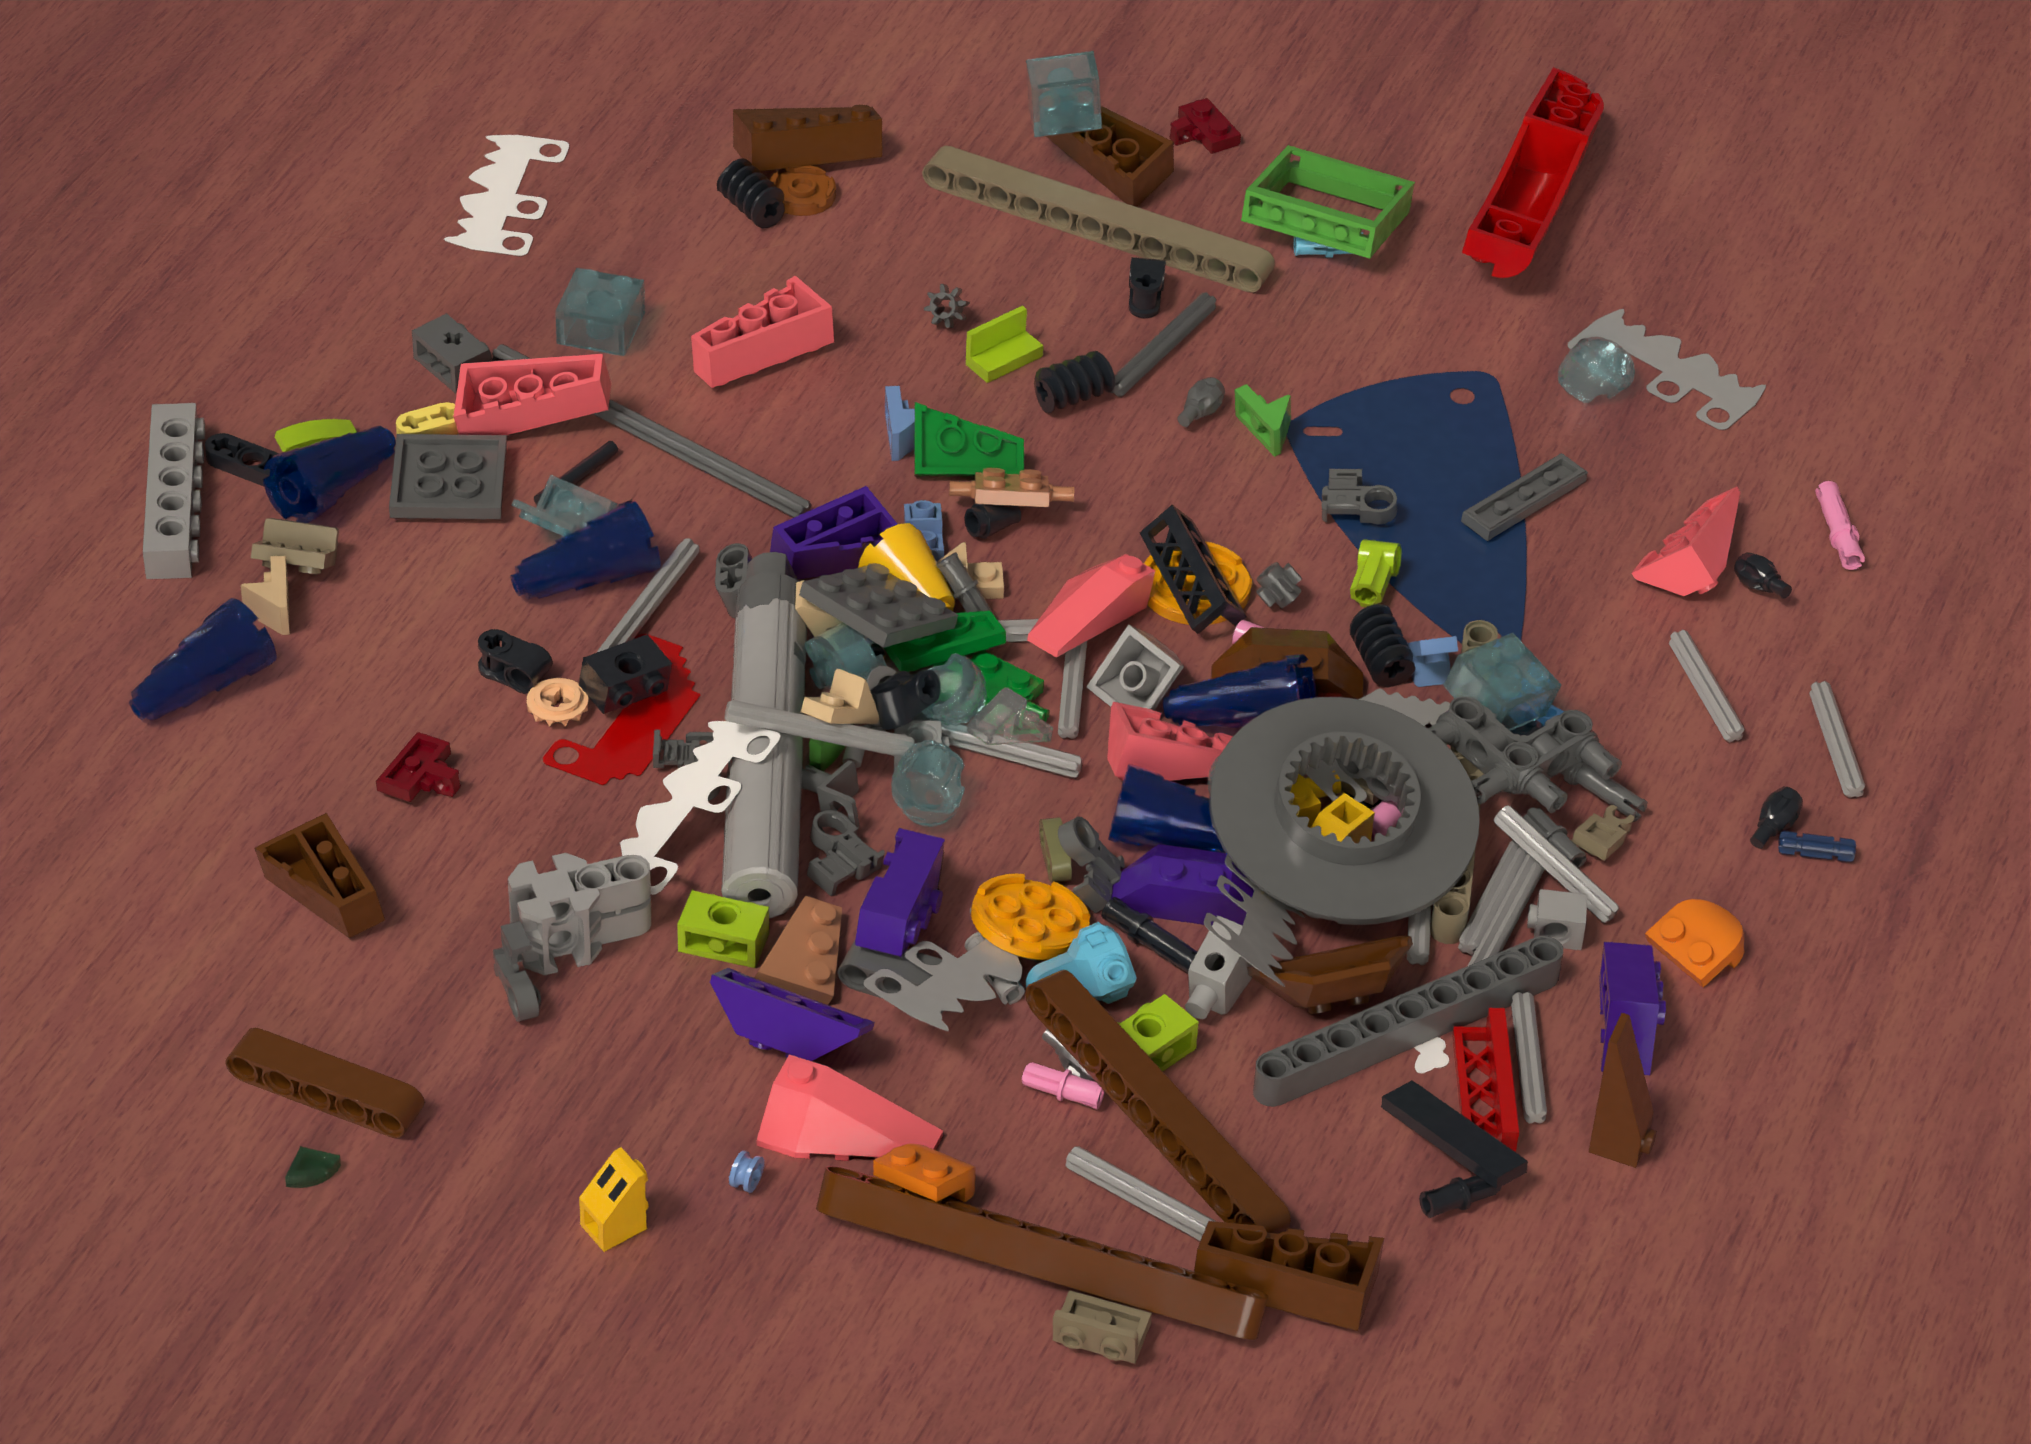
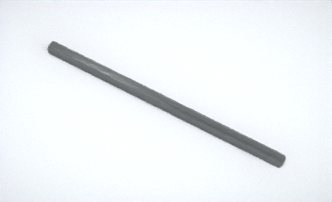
M500 344L492 352V361L532 359L504 344ZM612 399L609 400L608 410L593 414L793 518L810 511L811 503L809 500Z

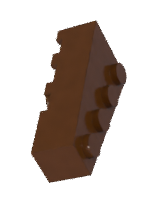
M1067 88L1059 92L1044 107L1046 137L1124 203L1138 207L1174 172L1173 141Z

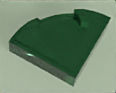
M300 1146L285 1176L286 1187L307 1188L325 1182L339 1170L341 1166L340 1155Z

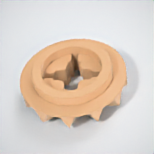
M551 678L537 683L534 688L530 689L527 695V709L529 713H533L536 722L546 720L549 727L555 722H561L566 727L569 719L580 721L581 714L588 711V695L578 685L579 683L573 680ZM560 697H563L564 703H561L559 707L552 706L560 700Z

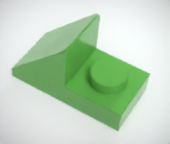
M1247 384L1235 389V416L1274 457L1281 454L1291 422V396L1286 395L1267 404L1265 399L1261 395H1257Z

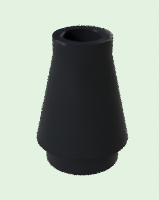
M973 504L965 512V526L971 536L985 539L1012 524L1019 523L1021 521V510L1019 506Z

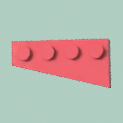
M793 276L786 281L787 287L778 291L773 288L764 293V300L758 304L752 305L747 303L738 308L739 313L734 318L723 317L692 335L694 373L711 388L726 385L728 382L740 377L755 374L759 370L772 365L787 362L791 358L807 352L817 351L823 346L834 343L832 306L797 276Z
M603 354L461 364L453 415L459 435H510L608 410L611 380Z

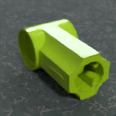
M1366 539L1361 541L1357 560L1358 569L1350 588L1351 599L1357 601L1361 607L1382 602L1391 576L1396 577L1399 573L1402 557L1400 543Z

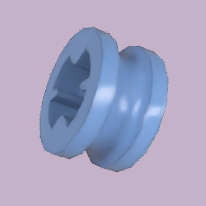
M742 1150L732 1165L729 1176L730 1186L736 1188L742 1185L744 1191L752 1193L761 1179L764 1169V1158L761 1156L751 1158L749 1152Z

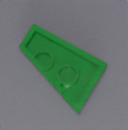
M915 402L914 476L975 477V472L983 473L985 468L1004 469L1005 474H1020V471L1024 470L1023 438L985 425H978L960 419L958 416L943 413Z
M990 610L956 613L958 618L954 629L884 647V650L899 671H916L926 666L950 661L960 656L1005 644L1006 631Z

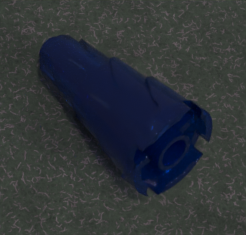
M374 426L353 434L348 433L340 437L319 441L306 447L279 453L272 457L264 467V471L270 469V476L263 479L266 494L275 510L284 519L294 516L297 518L296 522H312L337 504V500L343 497L347 490L377 471L379 465L395 453V437L390 430L382 426Z
M632 499L623 502L616 508L586 522V526L555 540L556 544L523 559L519 565L515 566V574L510 575L516 594L518 596L524 594L527 599L534 597L540 599L574 588L577 591L609 580L610 583L658 570L661 566L658 546L651 548L650 538L654 537V534L637 502H632Z
M230 598L206 617L201 626L178 644L179 647L154 666L151 673L131 692L132 699L129 701V705L132 711L141 720L145 718L157 720L180 707H188L215 690L220 692L245 676H252L267 668L277 659L276 649L265 627L258 631L253 622L259 618L243 602Z
M1304 654L1285 656V659L1262 663L1251 669L1227 673L1214 679L1178 685V689H1171L1169 696L1164 697V713L1167 719H1172L1179 726L1183 724V721L1196 724L1195 727L1220 726L1225 728H1242L1252 719L1270 709L1297 700L1317 698L1312 667H1301V663H1306L1309 659Z
M1133 764L1128 765L1117 800L1118 803L1113 815L1108 840L1139 847L1161 844L1227 854L1217 837L1215 828L1212 826L1209 798L1195 794V789L1164 779L1159 773Z

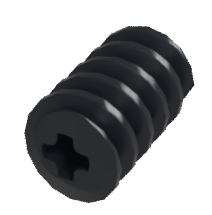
M741 158L731 162L719 176L716 184L717 191L721 192L725 198L736 206L740 212L744 213L748 219L752 220L756 226L769 228L776 225L782 219L785 212L783 191L776 187L774 182L768 180L767 176L761 173L757 167L753 166L749 160Z
M1090 351L1086 355H1079L1074 359H1067L1062 363H1055L1050 367L1040 368L1034 378L1035 394L1040 407L1045 413H1052L1055 406L1058 409H1064L1067 406V402L1070 405H1076L1079 402V398L1082 401H1087L1091 398V393L1095 397L1101 396L1103 390L1111 393L1115 387L1113 369L1105 356L1098 351Z
M1374 604L1362 609L1353 617L1349 633L1373 682L1388 688L1407 681L1416 670L1415 664L1412 662L1413 653L1408 647L1407 641L1403 637L1390 608L1384 604Z

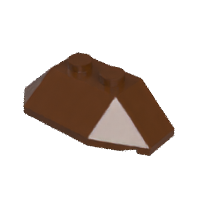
M1251 627L1211 666L1210 700L1286 704L1297 700L1318 697H1342L1358 700L1363 697V672L1327 631Z
M1394 936L1293 957L1291 960H1278L1277 962L1282 969L1269 965V967L1274 972V975L1282 981L1284 986L1253 966L1247 967L1248 975L1292 1006L1308 1008L1309 1014L1332 1010L1331 1003L1346 1000L1347 1006L1370 1002V994L1383 992L1413 945L1412 936Z

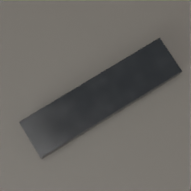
M1413 1080L1382 1096L1381 1108L1495 1189L1527 1173L1528 1161Z

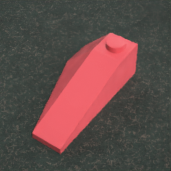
M1736 486L1702 504L1683 522L1685 526L1675 533L1669 534L1663 540L1666 546L1661 549L1659 554L1654 550L1641 560L1632 572L1633 577L1638 581L1682 596L1695 591L1703 594L1714 588L1718 584L1717 578L1726 568L1740 498L1738 487Z
M1124 554L1091 567L1070 578L1029 632L1027 641L1054 657H1059L1146 609L1156 570L1143 564L1137 557Z
M1118 702L1112 703L1107 760L1114 775L1128 783H1137L1138 780L1155 783L1212 777L1222 751L1233 737L1224 733H1216L1214 737H1210L1204 731L1196 728L1194 723L1183 721L1181 726L1159 720L1162 714L1160 712Z
M789 1054L773 1082L758 1133L757 1146L794 1158L810 1159V1153L835 1155V1160L849 1161V1156H866L877 1159L890 1152L893 1148L905 1144H920L936 1150L943 1137V1130L828 1066Z

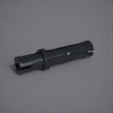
M1113 897V900L1110 899L1102 911V919L1128 934V939L1133 943H1141L1147 946L1156 954L1188 974L1190 965L1198 951L1158 926L1154 922L1153 917L1148 913L1144 912L1141 914L1118 897Z

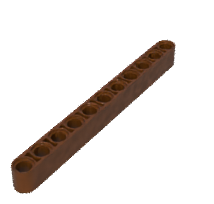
M836 1166L825 1168L816 1210L823 1214L1231 1336L1249 1340L1258 1339L1268 1300V1295L1259 1290L948 1198L935 1202L886 1180Z

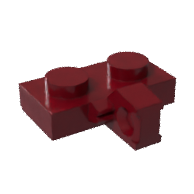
M1208 98L1179 106V119L1170 123L1169 139L1176 146L1199 140L1213 154L1239 146L1241 142L1240 132Z
M417 732L376 780L377 791L411 802L421 789L423 791H431L433 789L437 794L453 797L461 788L458 775L459 770L448 767V764L445 763L446 759L451 755L450 742Z

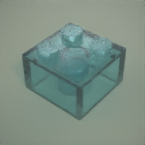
M1094 51L1026 60L1029 112L1034 137L1102 129L1100 80Z
M576 268L555 310L557 344L625 356L645 314L644 280L598 272L591 269Z
M1511 633L1459 654L1443 686L1454 698L1458 696L1474 697L1482 705L1490 709L1496 715V719L1511 731L1546 716L1561 684L1514 633Z

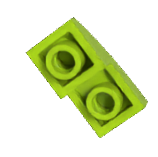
M322 419L302 422L276 431L275 439L284 455L296 460H303L305 457L319 459L322 446L333 451H341L343 448L357 450L360 436L350 420Z

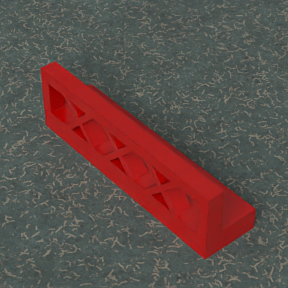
M1489 1008L1486 1027L1453 1026L1452 1039L1460 1114L1516 1152L1519 1125L1505 1008ZM1463 1041H1485L1486 1048L1476 1055L1463 1046ZM1475 1068L1489 1077L1481 1085L1467 1077V1074ZM1478 1099H1481L1493 1108L1484 1117L1470 1108Z

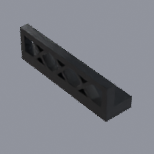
M1171 505L1139 532L1193 631L1199 634L1220 615L1235 626L1247 617L1191 518L1174 505ZM1168 526L1169 531L1165 543H1156L1154 537ZM1173 551H1182L1178 567H1169ZM1186 575L1196 576L1192 591L1182 590ZM1209 600L1212 606L1197 617L1196 611L1199 601Z

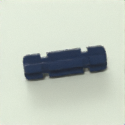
M1782 831L1778 840V851L1786 855H1795V852H1800L1802 857L1832 860V856H1835L1837 861L1852 862L1856 854V841L1841 837L1839 841H1834L1833 836L1802 833V837L1797 836V832Z

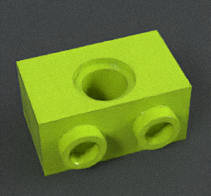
M692 890L677 924L678 952L756 968L769 936V907Z
M1166 994L1151 1003H1145L1135 1014L1123 1022H1117L1162 1071L1194 1051L1197 1046L1199 1021Z

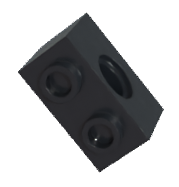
M647 634L583 657L578 685L603 714H606L616 709L626 708L630 704L643 699L658 696L662 692L667 691L672 663Z

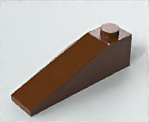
M1621 1012L1608 1042L1589 1153L1636 1168L1642 1153H1651L1657 1131L1651 1129L1654 1111L1630 1015Z

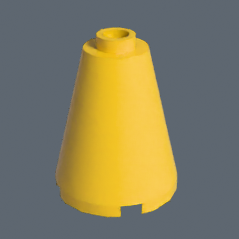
M897 524L888 528L880 534L883 538L882 541L875 547L870 543L865 548L859 560L858 568L868 566L870 563L883 565L889 569L890 574L900 580L915 584L918 591L928 597L943 601L946 604V608L953 611L955 599L943 574L936 566L937 562L923 533L916 529L913 524Z

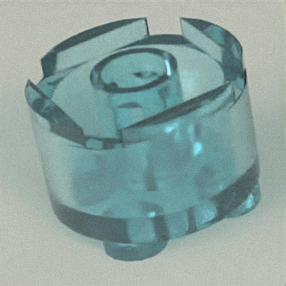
M843 622L804 643L805 649L814 664V667L809 670L810 675L819 689L825 686L829 690L831 689L836 669L857 675L867 681L873 669L878 666H886L882 654L875 657L870 645L875 643L874 641Z

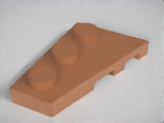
M804 896L754 978L829 1005L834 996L842 907Z

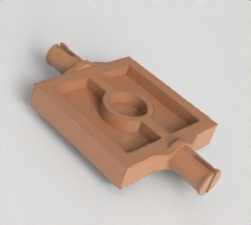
M985 468L983 473L975 472V480H972V482L950 481L949 496L971 497V499H975V504L1049 507V502L1052 501L1074 502V486H1053V484H1049L1048 476L1041 475L1042 472L1038 470L1025 469L1021 470L1020 474H1005L1004 469Z

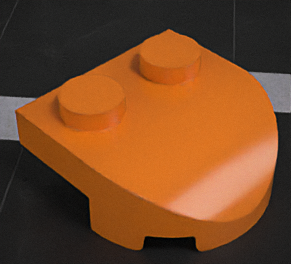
M1689 899L1676 904L1645 933L1646 939L1651 945L1703 988L1728 964L1734 969L1744 954V931L1740 921L1723 907L1706 900Z
M905 1144L895 1147L887 1154L873 1160L874 1176L935 1202L948 1196L966 1202L975 1193V1166L924 1145Z

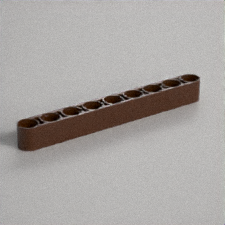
M1063 969L1027 986L1025 992L1026 1001L1034 1015L1224 1222L1264 1226L1267 1233L1279 1234L1287 1231L1291 1224V1218L1284 1202L1072 973Z

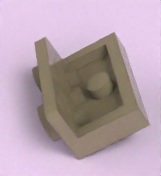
M267 518L264 523L263 540L252 543L251 558L262 560V566L271 568L270 556H286V564L299 565V572L321 574V569L331 567L336 563L339 529L323 525Z
M1069 1290L1062 1309L1056 1310L1053 1315V1341L1062 1343L1071 1349L1080 1348L1102 1354L1110 1360H1123L1135 1364L1150 1328L1152 1313Z

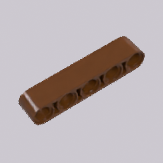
M250 1028L226 1058L225 1062L229 1072L242 1082L392 1138H400L405 1134L425 1104L422 1094L408 1083L260 1028Z

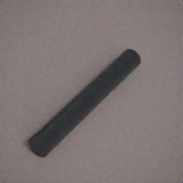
M608 441L534 496L536 505L544 508L618 453L617 445L613 441Z

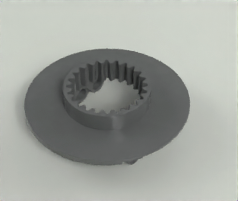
M1318 697L1297 700L1270 709L1252 719L1231 738L1222 751L1214 770L1209 795L1212 826L1215 828L1224 851L1227 852L1239 870L1258 888L1280 902L1303 911L1312 918L1337 921L1338 924L1368 925L1391 922L1409 917L1433 905L1458 883L1467 870L1474 854L1479 834L1480 820L1476 793L1466 770L1452 750L1439 737L1416 720L1383 705L1352 698ZM1336 759L1340 768L1348 776L1356 779L1362 777L1366 780L1369 789L1377 798L1387 802L1392 800L1396 803L1401 813L1396 828L1390 826L1386 836L1376 833L1373 842L1366 836H1362L1359 843H1354L1350 836H1346L1340 842L1337 841L1335 833L1331 832L1327 836L1321 835V827L1309 828V818L1298 817L1300 807L1299 805H1293L1295 796L1294 793H1291L1292 785L1297 782L1298 774L1304 776L1308 765L1314 769L1319 768L1321 760L1328 766H1332Z

